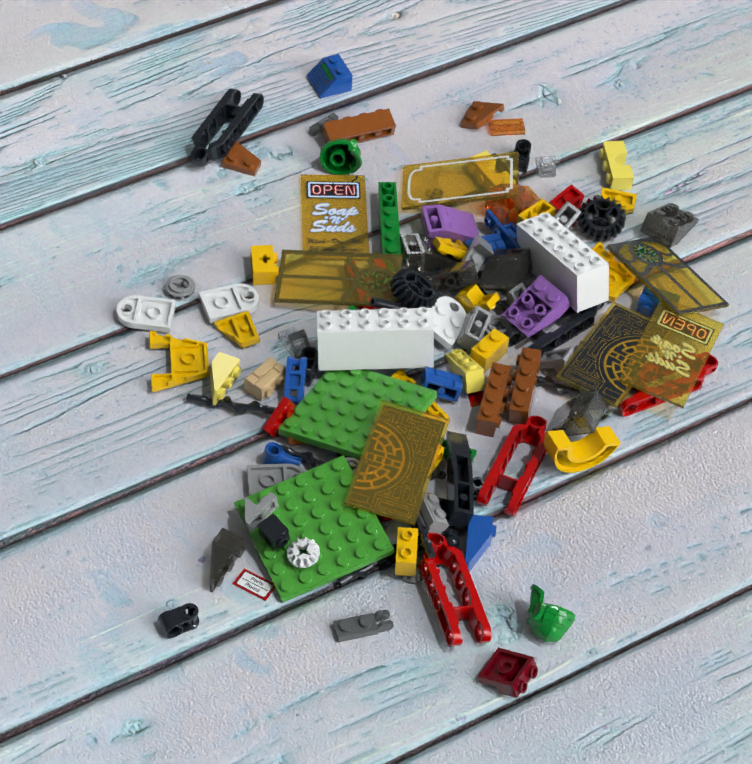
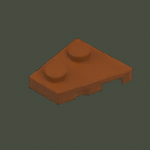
M473 101L461 121L462 128L479 129L486 122L494 118V113L497 111L503 112L504 104Z
M239 142L235 143L222 161L223 168L254 177L261 166V160Z

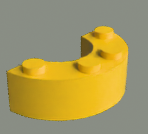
M610 426L594 427L587 436L574 442H570L563 430L547 431L544 436L545 450L555 466L560 471L566 473L580 472L598 465L607 459L621 444Z

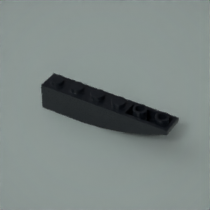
M447 431V522L450 526L466 529L474 515L473 471L470 448L466 434Z

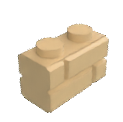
M268 358L244 379L245 392L251 396L253 395L259 401H262L265 397H270L278 386L285 384L286 367L277 363L273 358Z

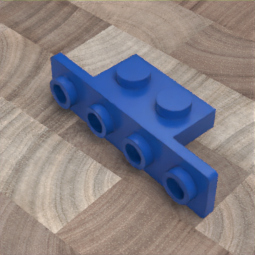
M490 209L486 210L484 218L486 227L490 228L494 234L499 233L506 245V251L513 256L514 261L522 268L526 267L527 254L517 243V226L514 222L502 225Z

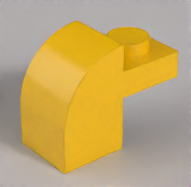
M477 284L464 287L455 296V300L461 304L467 314L475 306L491 311L496 307V302L500 299L497 292L484 295Z

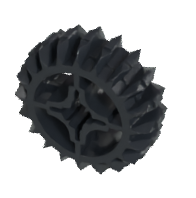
M601 195L600 199L594 196L593 200L588 198L586 203L583 202L579 209L581 214L577 220L579 228H582V233H587V238L593 236V240L600 238L602 242L603 238H606L609 241L611 237L615 238L617 234L622 232V229L625 227L626 215L624 209H621V204H616V199L610 201V197L603 199ZM590 213L593 215L591 220L588 219ZM612 217L615 218V222L613 224L610 222Z
M402 268L391 280L390 290L394 293L393 296L398 299L397 302H400L402 306L408 309L432 308L435 306L438 299L437 291L434 290L435 287L420 272L417 273L414 269Z

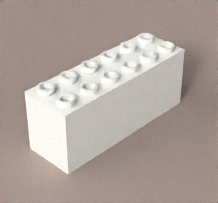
M546 212L516 224L517 243L527 254L526 268L537 278L542 275L565 294L571 304L570 307L577 313L609 300V263L553 216Z
M432 308L317 311L319 371L434 367Z

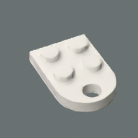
M232 284L199 292V299L209 323H214L215 321L245 311H249L251 314L257 309L259 304L257 291L247 284ZM246 296H251V297H253V298H252V299H246L245 297H246Z
M137 295L129 296L122 299L117 305V318L121 324L129 328L170 333L176 300ZM124 309H129V310H131V311H130V312H123L122 310H124Z
M443 296L438 298L435 306L432 307L434 339L449 349L461 331L466 319V312L458 301L451 297Z

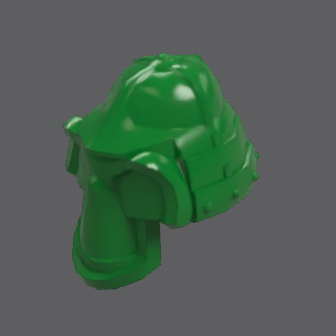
M335 139L327 142L321 148L319 159L322 168L332 174L348 175L355 173L362 166L361 151L355 139Z
M532 584L530 587V606L527 611L529 615L526 618L527 624L530 625L534 635L543 640V642H557L576 621V615L561 606L543 603L544 591L537 585Z

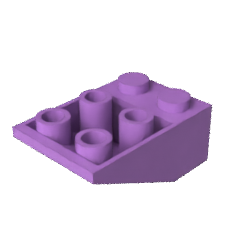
M440 204L422 206L420 223L427 247L434 246L432 242L435 236L450 238L453 243L456 240H461L464 244V241L474 239L477 234L479 235L473 214Z
M540 275L511 304L502 316L529 338L559 319L571 304L565 294Z

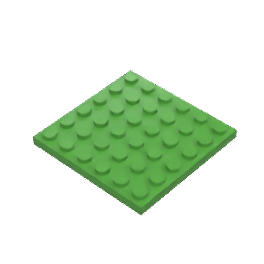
M366 369L327 370L297 405L292 416L286 418L278 428L279 435L291 437L304 443L364 461L383 406L422 417L437 398V391Z
M344 455L247 497L257 505L262 497L272 492L277 496L279 507L271 514L274 513L289 530L290 540L284 547H279L275 551L259 535L258 527L251 533L248 532L282 603L395 553L374 511L349 503L357 479ZM245 498L234 502V506L247 530L245 523ZM307 537L310 540L314 539L320 549V556L317 562L307 568H299L292 565L287 557V549L290 546V542H295L297 538L304 539ZM306 548L304 550L299 549L300 555L303 553L308 554Z

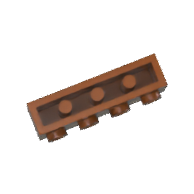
M389 108L384 110L378 109L375 112L361 113L353 117L347 116L340 120H329L323 123L322 135L325 143L344 138L348 140L355 139L360 143L394 135L396 124Z
M522 347L521 355H517L516 366H518V370H514L513 381H515V384L511 385L509 396L512 398L511 401H507L506 412H509V422L526 424L530 417L541 365V350Z
M492 363L477 416L475 434L494 438L496 428H500L502 417L499 416L504 414L506 405L503 401L508 399L510 389L507 387L508 385L511 386L513 375L510 374L511 366Z

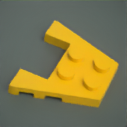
M598 242L592 250L609 263L608 301L615 302L634 283L635 276L621 262L618 263L613 258L614 255L604 249V245L601 242Z
M149 331L150 349L170 348L171 373L151 374L152 392L209 377L208 346L206 342L187 338L180 340L173 338V335L165 334V336L157 335L155 331Z

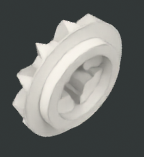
M307 537L304 539L297 538L295 542H290V546L287 549L289 562L299 568L312 566L320 556L319 546L315 543L314 539L310 540ZM306 548L308 554L303 553L300 555L299 549L304 550Z

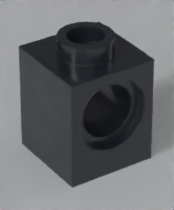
M274 513L257 525L259 535L274 551L279 547H284L290 540L288 528Z

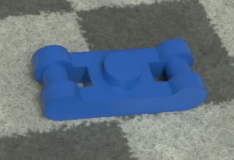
M292 356L287 357L284 396L290 399L293 404L298 405L304 398L307 357H301V359H294ZM293 366H300V370H293ZM291 391H298L297 396H291Z

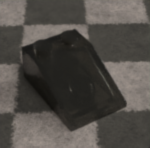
M597 389L580 391L559 407L545 433L563 430L567 436L594 433L607 407Z

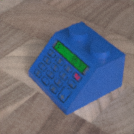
M339 54L322 58L307 74L309 82L320 99L352 91L353 75Z

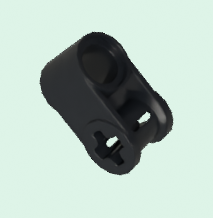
M526 139L518 140L512 154L513 168L524 170L526 173L530 160V141Z
M308 346L302 349L299 359L307 357L305 381L312 384L318 365V351L316 348ZM295 366L294 370L299 371L300 366Z
M186 603L160 614L158 622L167 638H175L199 626V610L195 604Z

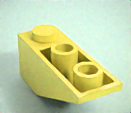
M454 349L450 353H445L453 373L462 376V389L467 394L485 390L484 371L476 361L461 349Z
M219 352L211 362L210 384L213 405H216L220 399L224 398L226 390L232 387L234 379L238 378L241 373V367H239L240 359Z

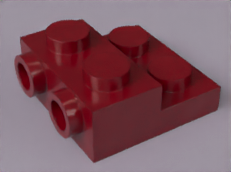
M498 647L477 677L480 683L497 687L500 694L517 698L520 693L524 694L526 692L528 681L531 678H536L538 668L534 657Z

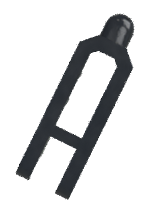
M233 88L227 90L191 137L195 146L190 154L194 166L204 167L210 160L215 161L226 157L262 109L264 104L262 94L253 93L242 106H238L241 101V92ZM230 122L226 130L222 131L219 139L210 143L224 123Z
M605 302L580 311V316L576 315L575 319L566 324L563 323L560 328L553 332L550 331L546 334L541 329L531 336L535 341L527 348L541 350V356L544 352L553 351L594 326L595 315L604 306ZM569 307L568 310L562 316L566 315L574 309L572 307ZM514 325L504 332V335L509 337V347L527 338Z

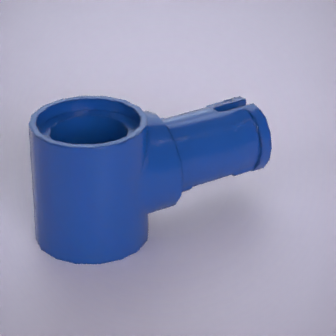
M276 442L267 443L261 457L262 464H294L300 466L302 458L285 453L282 446Z

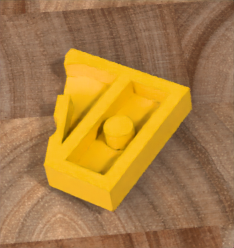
M602 187L601 195L603 199L610 197V201L616 199V204H621V209H624L625 214L634 212L637 194Z
M435 236L432 243L437 248V252L443 255L451 254L457 260L463 259L468 249L461 240H456L453 243L450 238Z
M249 311L214 322L217 330L242 348L260 342Z

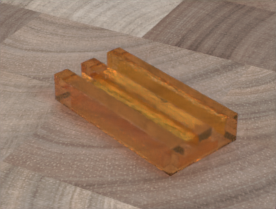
M523 118L498 119L488 122L491 136L525 135L526 130Z

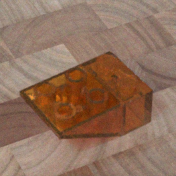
M500 185L487 191V193L506 191V188H509L510 185ZM513 185V189H509L508 193L486 195L485 207L492 211L502 225L510 222L516 224L518 214L541 199L529 186Z

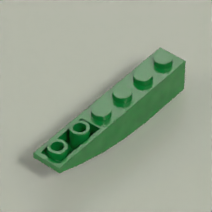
M378 182L381 256L401 257L396 182ZM382 259L386 269L391 273H396L394 265L389 260Z

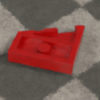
M571 184L553 198L549 204L556 208V214L566 202L580 209L585 195Z
M284 396L262 429L269 436L275 438L279 434L278 428L286 418L292 416L296 406L290 399Z

